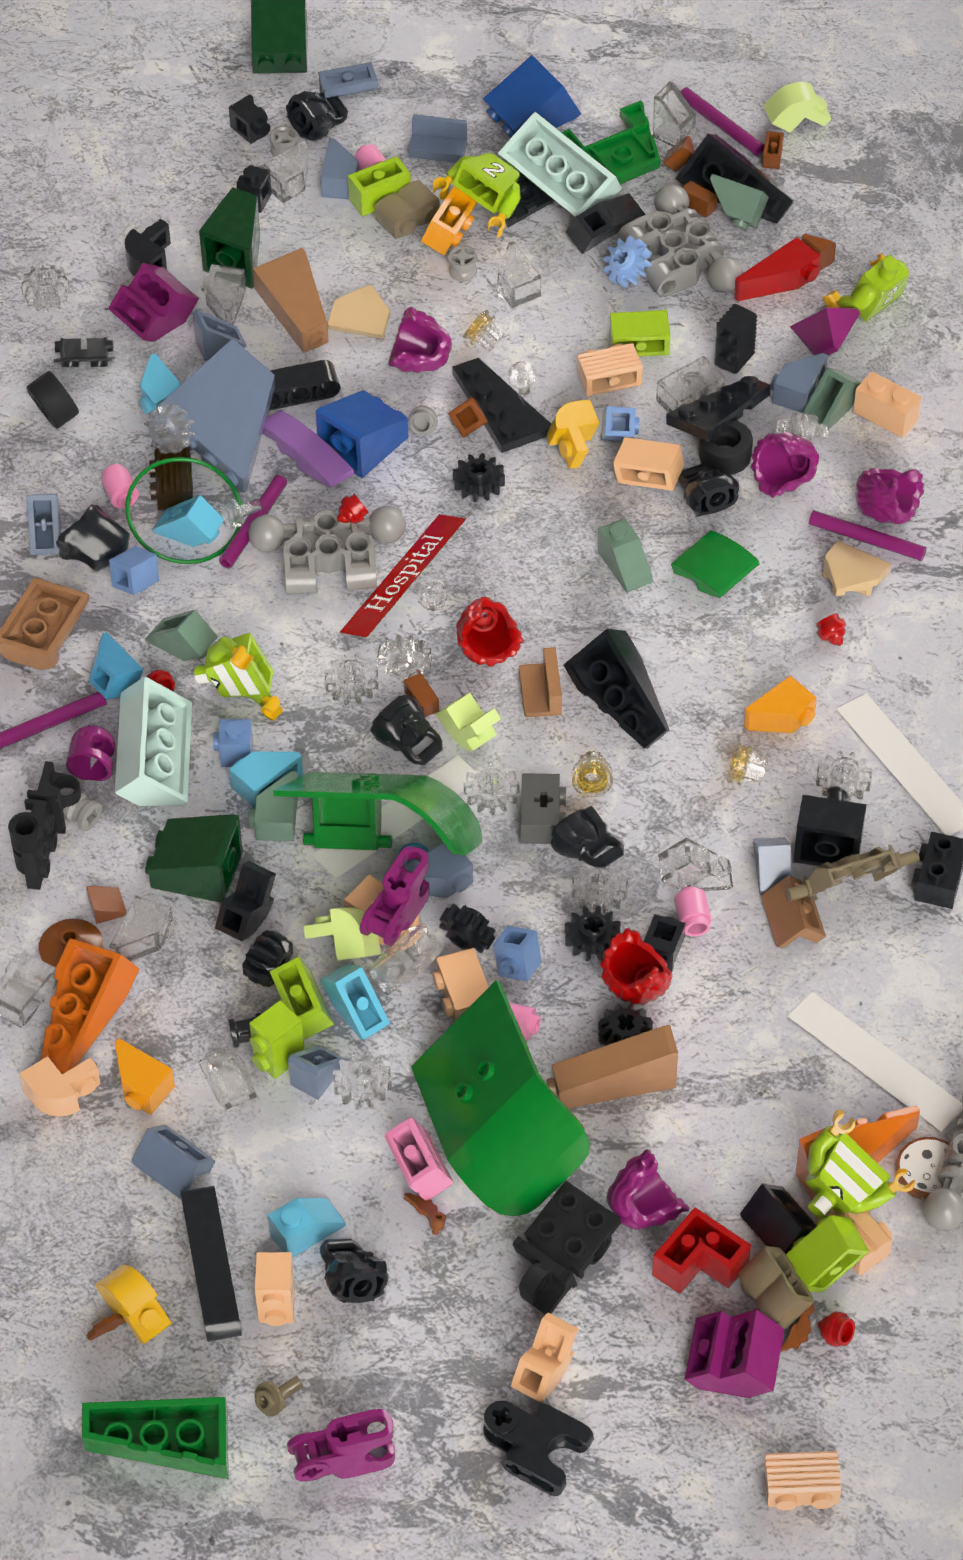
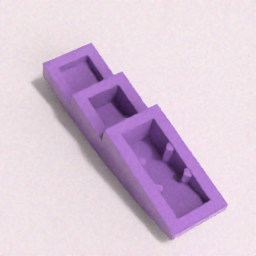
M282 410L266 419L263 435L276 441L281 453L296 460L299 471L330 488L354 475L353 468L332 447L299 420Z

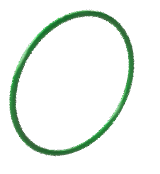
M173 457L151 464L134 479L126 496L125 513L132 534L147 551L169 562L197 564L219 556L226 550L242 525V502L234 484L219 469L198 459ZM170 462H191L207 467L221 476L233 491L238 505V523L233 536L227 544L209 556L191 560L168 557L148 546L136 532L130 516L132 492L138 481L148 471Z

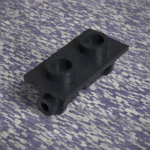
M107 337L86 338L87 349H82L81 338H60V341H55V353H60V358L54 359V362H62V367H79V362L90 361L91 367L108 366V361L115 360V357H108V352H113L114 350L113 340H108Z

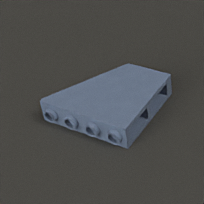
M232 338L158 405L159 423L166 431H173L179 436L181 443L184 446L190 447V451L195 450L201 456L202 461L213 465L223 472L234 486L244 493L248 489L275 390V374Z

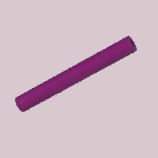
M688 87L681 90L679 98L754 155L758 156L763 152L765 145Z
M276 475L220 557L219 563L223 567L232 568L250 541L248 531L251 522L259 516L267 515L286 487L287 480L283 476Z
M815 510L810 515L809 525L919 561H923L927 547Z
M96 692L0 732V749L105 706L107 701L99 692Z

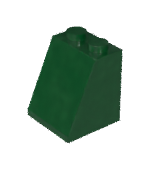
M251 0L253 74L306 73L308 48L306 0Z
M232 187L199 230L203 271L253 289V268L257 267L260 245L257 196Z
M229 814L167 819L164 830H159L157 833L154 856L150 855L146 862L145 873L149 875L151 888L222 903V900L228 895L243 854L239 815Z

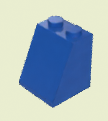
M533 55L483 98L489 107L486 113L495 123L501 121L504 124L501 128L510 138L513 137L534 112L555 128L581 115V112L564 86Z
M364 390L321 406L315 411L317 435L353 468L354 474L361 478L365 477L409 438L408 418L401 411L394 410L379 397L372 396Z

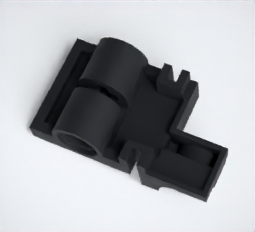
M45 761L38 790L27 791L28 799H25L24 804L25 809L31 810V812L16 814L8 824L16 868L19 872L25 874L27 888L40 890L43 878H48L49 855L50 852H55L57 833L65 834L66 826L63 809L75 805L81 798L78 779L72 775L55 772L53 762ZM63 788L74 789V792L70 795L64 796L60 793Z
M565 1180L524 1233L527 1241L518 1236L512 1244L515 1252L533 1264L520 1281L519 1291L521 1298L545 1315L547 1313L551 1314L571 1287L575 1288L577 1286L574 1275L582 1279L584 1277L583 1272L588 1265L596 1264L604 1256L611 1244V1235L622 1223L620 1217Z

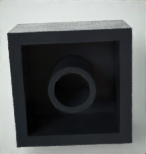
M836 786L827 789V798L802 795L793 863L820 867L826 862L831 864L851 855H860L867 804L845 801L847 797L846 790Z

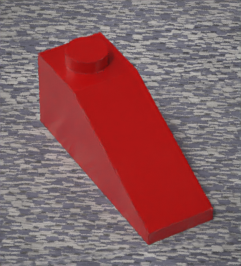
M794 238L735 278L734 299L743 301L801 288L808 282L814 281L819 275L821 255L799 238Z

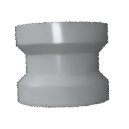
M290 126L274 128L270 133V141L272 143L271 154L273 157L281 161H288L296 157L298 154L296 130Z
M460 245L454 247L449 252V274L453 279L463 282L469 281L476 276L477 254L472 247Z
M81 792V798L78 803L63 809L64 818L69 822H77V826L80 829L88 831L99 820L102 814V805L95 800L89 801L87 795Z

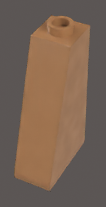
M303 248L253 268L254 289L303 353L329 342L327 320L309 261Z
M661 1026L552 1064L551 1078L546 1080L547 1085L567 1108L676 1088L678 1050L671 1026Z

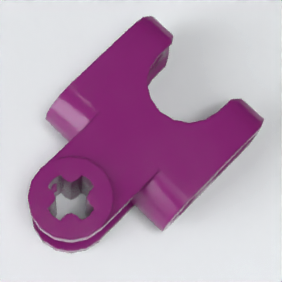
M409 846L399 853L383 878V889L362 918L360 924L361 934L368 936L373 933L382 937L384 944L392 946L398 940L401 932L413 924L430 895L429 882L423 879L429 868L428 854L424 850ZM417 859L420 863L413 872L407 871L404 867L405 863L409 860Z
M371 1409L336 1418L324 1430L294 1436L287 1442V1449L289 1454L294 1455L296 1458L297 1466L293 1471L296 1480L309 1482L331 1474L345 1479L390 1467L395 1461V1446L391 1440L394 1434L392 1417L384 1409ZM373 1422H381L385 1425V1428L380 1432L370 1434L367 1432L368 1426ZM382 1447L387 1453L382 1457L376 1458L369 1451Z

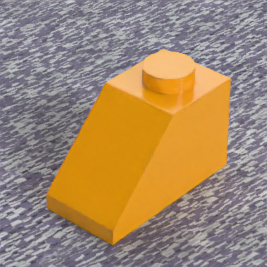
M790 675L745 708L744 728L748 731L793 733L801 726H807L812 722L816 715L817 697Z
M118 1038L115 1042L124 1100L131 1108L137 1111L143 1110L152 1115L175 1087L173 1069Z

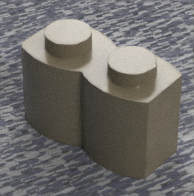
M416 180L405 185L397 193L387 195L378 201L374 206L375 220L395 239L410 235L417 226L430 223L440 208V201L420 180Z
M765 1246L738 1272L743 1291L747 1296L755 1299L759 1311L785 1329L814 1303L811 1292L797 1275L792 1262L778 1247Z

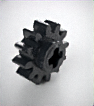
M481 453L479 458L474 459L473 455L469 454L467 463L463 460H458V468L453 469L454 489L462 491V498H466L471 494L473 495L474 502H477L479 497L482 496L485 500L489 501L490 493L499 495L500 487L505 486L504 466L496 465V457H492L487 461L485 460L484 453Z
M452 904L450 908L447 907L439 919L441 921L439 928L448 931L445 936L459 948L465 950L475 948L479 953H483L485 949L488 950L496 938L494 936L496 930L487 926L490 921L479 911L463 905L460 909L457 905Z
M584 906L581 916L572 912L571 922L565 923V945L573 946L574 956L584 952L585 961H589L592 954H596L597 958L602 961L604 951L609 948L611 939L621 932V922L613 921L612 911L602 915L601 907L597 906L595 912L590 913L589 909Z

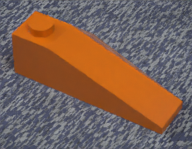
M70 938L56 966L54 978L57 980L55 996H51L50 1007L53 1010L50 1025L46 1027L41 1060L48 1056L61 1074L77 1066L126 999L139 972V968L122 954Z
M916 1105L882 1114L876 1121L868 1123L866 1118L857 1119L854 1129L847 1134L869 1156L879 1163L917 1129L920 1109ZM824 1129L799 1139L795 1174L811 1200L816 1196V1193L805 1182L809 1174L807 1169L809 1146Z

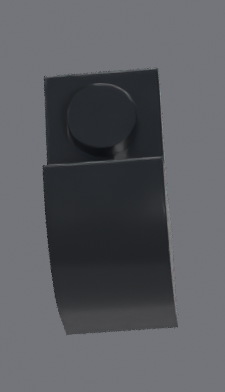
M161 218L153 225L147 227L141 234L134 229L130 230L125 238L127 267L133 276L136 275L142 263L163 267L167 270L165 248L171 244L169 224Z
M250 861L242 864L235 893L222 900L215 929L240 941H244L252 936L266 919L272 907L274 898L270 894L276 873Z

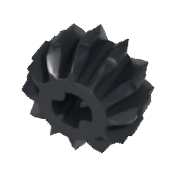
M269 930L262 932L261 935L257 936L253 945H250L249 951L245 954L246 959L242 963L243 975L255 984H260L263 987L272 986L274 981L270 971L290 961L293 955V943L280 933L277 934Z
M632 1002L627 1008H622L617 1003L615 1011L606 1009L604 1017L598 1021V1041L600 1045L607 1046L653 1029V1021L651 1017H646L644 1008L635 1011Z

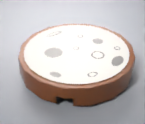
M920 1137L908 1142L900 1150L896 1161V1172L899 1169H907L908 1172L901 1176L898 1182L902 1185H907L912 1180H915V1186L911 1191L907 1192L908 1194L922 1200V1198L926 1199L931 1192L942 1188L938 1175L950 1143L935 1137Z

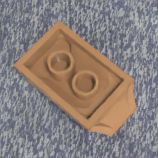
M34 577L0 629V653L9 661L35 669L46 670L54 667L59 661V650L90 599L89 594Z

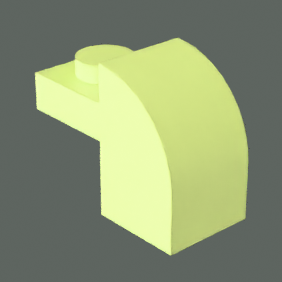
M795 82L780 88L763 105L771 124L788 132H792L804 118L823 126L831 120L826 101L816 95L812 85L807 82Z
M471 693L458 698L436 713L448 734L467 751H474L497 734L492 725L501 720L495 708L483 713Z
M359 908L330 909V916L316 917V924L303 926L305 939L329 935L334 936L337 961L381 954L379 936L373 933L365 936L360 933V924L365 912Z

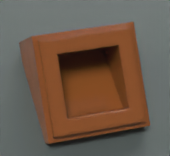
M687 135L669 149L665 155L664 165L674 172L682 168L695 152L691 137Z
M809 234L802 235V241L821 255L820 270L834 262L835 242Z
M473 397L448 413L463 438L488 422L479 403Z
M86 887L88 901L96 924L127 916L118 887Z

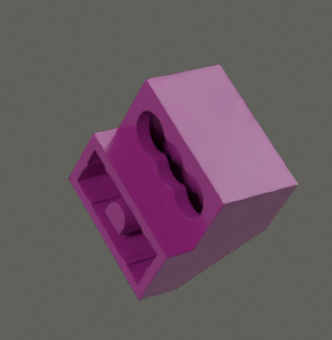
M142 263L129 286L121 285L108 309L140 338L155 342L184 324L200 298L165 268Z
M757 1309L732 1317L723 1311L697 1317L684 1380L699 1390L744 1398L774 1391L784 1328Z

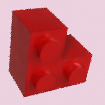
M694 1207L653 1255L652 1276L681 1294L701 1270L729 1289L739 1277L738 1272L750 1260L751 1244Z

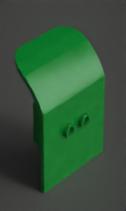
M308 772L273 790V796L313 798L314 833H304L303 844L314 846V848L352 850L392 848V836L381 835L382 800H394L420 815L435 830L454 855H467L482 843V831L479 821L469 805L456 792L427 775Z
M495 980L411 1066L447 1161L466 1186L487 1207L498 1214L519 1216L530 1213L579 1168L589 1155L590 1142L583 1125L558 1099L540 1076L500 981Z

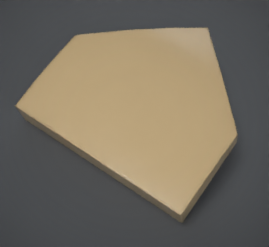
M370 284L334 301L328 321V328L384 339L391 312Z
M837 541L824 557L822 576L831 581L833 585L832 592L835 596H844L847 591H856L865 596H870L873 586H877L889 575L892 564Z

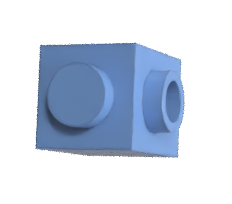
M606 406L602 413L601 440L623 441L624 437L634 438L635 435H638L640 418L636 417V408Z
M134 546L109 560L111 582L114 588L135 595L138 592L145 591L147 587L159 581L157 555Z
M220 719L219 732L213 733L214 751H219L221 767H232L237 760L245 758L253 752L251 719Z
M507 926L493 944L498 976L528 981L542 963L537 931Z

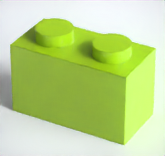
M398 156L350 174L348 175L349 200L362 217L375 212L374 206L378 201L387 195L397 193L411 182L410 172Z
M667 310L610 313L609 333L611 346L633 343L639 357L670 355L671 334Z
M299 956L270 971L282 1002L302 1021L303 1037L305 1040L335 1025L312 971Z
M280 1000L249 1023L251 1033L249 1040L253 1051L252 1061L261 1072L267 1071L276 1079L289 1069L288 1059L290 1054L304 1050L302 1021Z
M828 1215L820 1219L816 1224V1228L807 1236L798 1239L786 1255L809 1291L823 1293L870 1251L851 1218Z

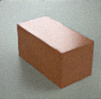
M767 131L762 168L780 169L784 133Z
M689 181L682 187L687 191L690 199L688 208L694 209L704 217L709 216L716 210L718 202L716 194L692 181Z
M422 673L404 680V692L420 703L424 709L425 717L439 712V699Z

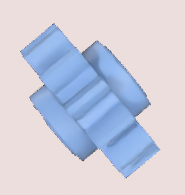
M628 236L625 243L619 238L616 248L612 246L608 248L611 252L610 257L603 258L609 264L603 269V272L609 275L608 279L615 285L620 284L626 288L629 281L637 285L638 276H647L644 268L652 266V263L646 260V258H649L652 252L646 248L647 244L640 239L636 240Z

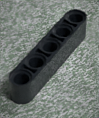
M319 360L270 370L275 374V390L269 411L336 396L340 392L341 386L333 363L329 360Z
M208 1186L181 1191L207 1342L242 1336L215 1187Z

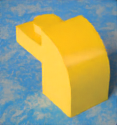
M590 399L569 402L563 405L557 412L547 433L548 445L559 444L560 454L565 458L569 469L580 467L588 452L585 441L592 439L600 424Z
M121 1265L95 1284V1287L112 1313L123 1316L139 1343H147L172 1324L155 1298L158 1296L155 1290L132 1266Z

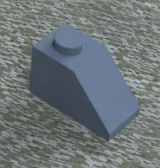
M329 138L321 173L322 197L349 200L348 175L358 172V160L336 139Z
M821 353L784 364L780 373L774 374L771 380L770 390L773 391L772 404L803 413L827 369L828 355Z
M444 842L426 852L429 858V868L423 879L429 882V896L448 898L456 892L466 890L473 883V864L465 855H454ZM414 859L404 865L407 871L413 872L420 862Z

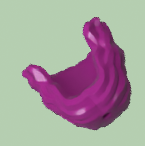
M413 307L407 308L403 313L404 317L401 319L388 365L397 367L403 372L420 373L423 371H435L444 366L449 359V353L452 349L450 335L432 316L426 315L425 312L418 311Z
M790 432L771 433L758 440L752 454L753 463L751 464V469L754 471V479L759 482V490L774 498L776 495L781 496L784 492H792L800 485L814 478L819 463V454L814 445L805 438L798 437Z
M870 468L868 471L864 470L856 482L855 497L858 508L864 516L873 518L877 522L902 524L910 521L911 517L916 515V509L920 505L919 498L924 493V484L921 481L923 474L917 469H911L904 473L894 469Z
M648 1149L644 1150L639 1156H635L627 1161L625 1168L619 1170L614 1182L608 1188L606 1196L609 1207L614 1214L620 1217L622 1224L634 1230L664 1225L668 1221L675 1220L682 1212H688L690 1209L662 1180L657 1172L658 1162L655 1155Z

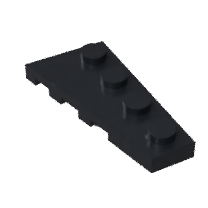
M479 357L452 367V375L467 399L473 397L479 403L488 420L484 426L501 453L547 437L551 423Z
M755 376L742 377L740 381L722 386L720 390L709 395H702L699 399L689 404L680 405L678 409L666 413V424L709 442L714 438L715 431L722 432L728 427L729 420H738L743 416L744 409L751 410L770 396V384L758 380Z

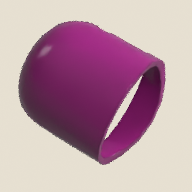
M96 725L79 728L73 734L66 761L67 770L81 780L105 781L109 779L113 771V762L110 757L115 752L113 736L106 729ZM91 757H94L97 761L91 768Z

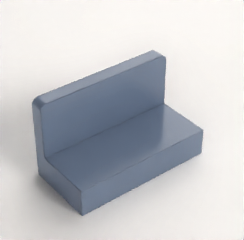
M372 62L318 72L319 92H323L325 98L360 93L378 88V79Z
M413 115L412 137L408 148V157L456 163L461 157L465 156L467 148L466 120Z
M166 1124L147 1128L132 1158V1164L178 1198H181V1191L189 1190L195 1176L210 1173L216 1162Z

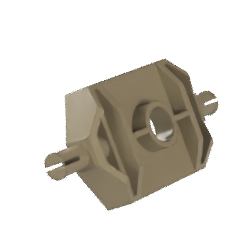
M888 845L889 850L875 847L870 852L851 855L834 863L826 862L820 867H815L808 878L807 876L804 877V882L801 885L787 888L785 894L789 902L803 897L817 900V893L843 883L842 879L853 876V879L857 880L872 874L876 882L897 872L904 866L918 863L920 861L919 854L916 849L899 854V852H895L892 845Z

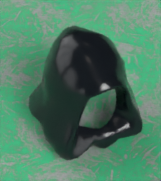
M91 504L78 521L58 536L56 544L62 559L79 560L97 572L110 566V559L128 549L130 533L107 516L98 505Z

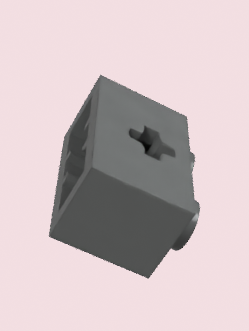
M522 773L521 843L551 844L552 830L561 820L566 818V812H559L560 806H566V787H560V774Z

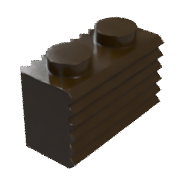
M190 447L156 448L154 450L155 460H149V466L167 458H191ZM170 462L150 470V478H155L156 482L150 483L151 500H157L158 510H166L169 507L193 498L191 462Z

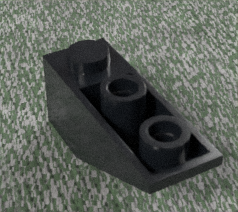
M627 193L598 203L577 215L566 233L583 254L617 234L624 225L646 214L631 194Z

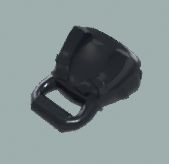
M303 91L300 94H294L286 105V117L301 138L311 141L321 140L323 137H326L329 129L343 123L348 115V110L338 96L325 98L323 92Z
M704 463L682 470L678 479L680 485L686 490L684 492L686 504L693 510L696 517L725 510L733 506L739 498V482L728 473L720 472L719 469Z
M409 695L398 696L379 712L372 722L371 733L375 739L394 751H401L414 764L426 765L443 750L442 739L426 720L423 707L415 698ZM426 736L433 739V742L415 756L412 748L417 746Z
M592 806L577 810L568 815L554 827L551 833V846L554 851L567 858L584 861L593 867L605 868L624 855V845L608 833L606 823L603 822ZM608 846L613 847V848L609 849L608 851H606L605 853H603L602 855H600L599 857L593 858V857L599 855V854H600L603 850H605Z
M352 1239L324 1240L320 1246V1255L325 1262L326 1272L324 1279L332 1296L343 1303H364L374 1301L375 1298L385 1293L384 1288L389 1279L386 1261L375 1257L374 1253L370 1251H364Z

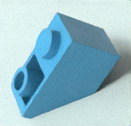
M106 632L102 633L94 655L89 682L106 700L118 698L121 696L122 691L140 680L144 669Z

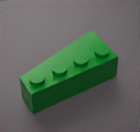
M226 1397L82 1403V1440L85 1451L229 1480L228 1409Z

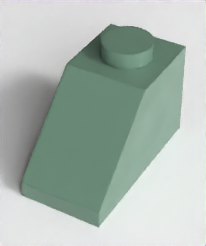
M712 174L710 177L711 183L725 215L732 220L731 224L747 230L748 226L757 229L769 197L763 191Z
M827 367L800 420L820 432L826 433L851 409L855 400L856 388L861 382L841 370Z
M623 518L598 528V553L625 592L628 593L652 583L653 576L642 544L628 521Z
M191 610L163 618L145 639L165 652L183 661L195 658L200 660L207 656L208 648L218 636L196 610Z
M296 771L289 772L257 795L255 809L250 808L249 827L255 828L256 840L294 842L298 797L273 796V790L298 778Z

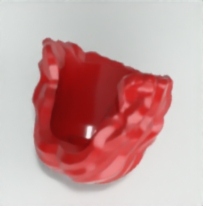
M486 596L476 599L466 606L456 624L458 646L461 647L463 654L470 661L478 665L487 664L489 667H493L496 663H503L508 657L516 656L517 651L521 648V643L524 642L521 631L508 613L507 608L502 603L493 602Z
M626 928L623 933H618L611 939L609 948L604 952V959L600 963L603 969L601 977L604 984L608 986L609 991H613L615 996L624 1002L645 1005L663 996L671 985L673 974L667 968L666 960L650 944L643 942L637 931Z

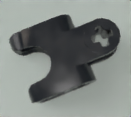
M504 1400L496 1401L486 1408L484 1414V1437L491 1446L506 1452L501 1461L504 1469L513 1476L553 1497L561 1495L567 1485L564 1470L550 1461L548 1455L558 1448H567L577 1453H583L594 1440L590 1427L560 1410L541 1402L536 1404L530 1414L511 1402Z

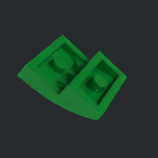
M710 530L672 562L671 566L674 574L694 580L698 591L721 598L759 565V560L735 541Z

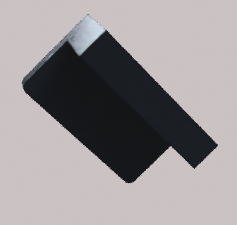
M762 1183L740 1213L743 1220L766 1246L778 1247L785 1254L792 1249L793 1244L798 1239L807 1236L816 1228L814 1221L783 1186Z

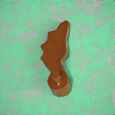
M412 1193L404 1194L403 1199L412 1205L420 1215L426 1216L432 1229V1234L438 1235L439 1231L444 1229L446 1215L438 1212L437 1205H434L432 1200L425 1201L421 1196Z
M813 1304L799 1316L798 1323L792 1325L789 1336L782 1345L781 1351H788L790 1348L798 1349L801 1343L808 1341V1334L812 1332L809 1317L814 1312Z
M113 1314L108 1318H103L100 1323L94 1325L93 1329L86 1336L91 1341L107 1332L115 1330L118 1326L125 1324L126 1321L122 1315Z

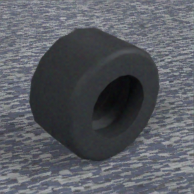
M47 371L27 386V391L32 400L54 428H60L78 415L79 410L75 402L52 372Z
M729 420L728 427L722 432L715 431L714 438L709 442L700 439L699 456L701 463L719 469L720 472L728 473L729 475L743 471L750 464L752 457V433L745 424L738 420ZM725 445H726V446H731L732 448H723V447H720V446H725Z

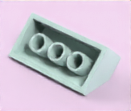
M536 112L529 117L498 152L499 156L574 217L598 203L613 199L622 189L616 176Z
M145 676L121 692L115 794L138 806L185 805L188 803L192 702Z

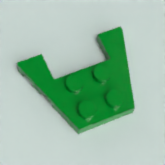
M641 100L620 108V118L629 129L584 146L570 129L561 132L616 176L619 184L660 168L661 159L654 136L649 128L648 117H646L644 112V104Z

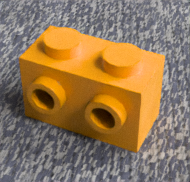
M453 187L431 220L421 242L445 256L450 247L454 248L460 243L464 235L460 231L463 229L467 232L475 217L471 213L477 201L458 188Z

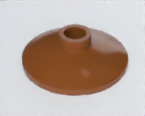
M65 919L51 925L43 933L39 942L41 960L50 970L55 972L56 966L68 943L66 941L70 938L104 949V941L99 929L92 923L81 919Z

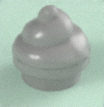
M418 406L409 414L408 423L414 433L428 435L436 428L438 417L432 408Z

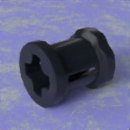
M256 1013L253 1018L235 1021L233 1018L228 1019L234 1048L239 1047L240 1043L250 1042L249 1023L261 1015V1013Z

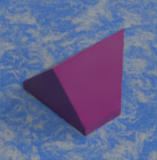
M825 308L790 326V328L814 355L824 353L829 356L839 350L861 312L854 308Z

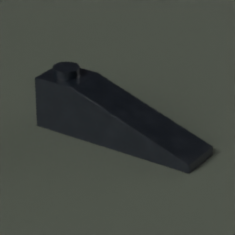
M708 133L675 178L683 185L692 181L714 194L716 192L710 180L712 174L763 191L769 198L761 218L777 224L794 203L790 196L741 153L715 134Z
M604 630L563 664L577 690L584 696L592 699L603 713L609 714L619 723V727L643 748H649L670 731L641 655L625 630Z

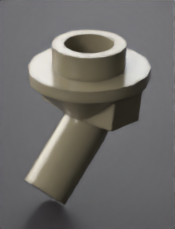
M297 1375L278 1388L273 1381L263 1382L255 1390L256 1406L266 1416L273 1417L287 1407L285 1399L304 1388Z

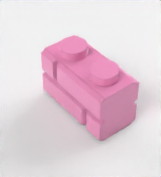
M408 1118L386 1133L384 1137L410 1188L425 1201L430 1200L452 1185L453 1180L435 1145L432 1144L433 1141L428 1131L419 1125L416 1120Z

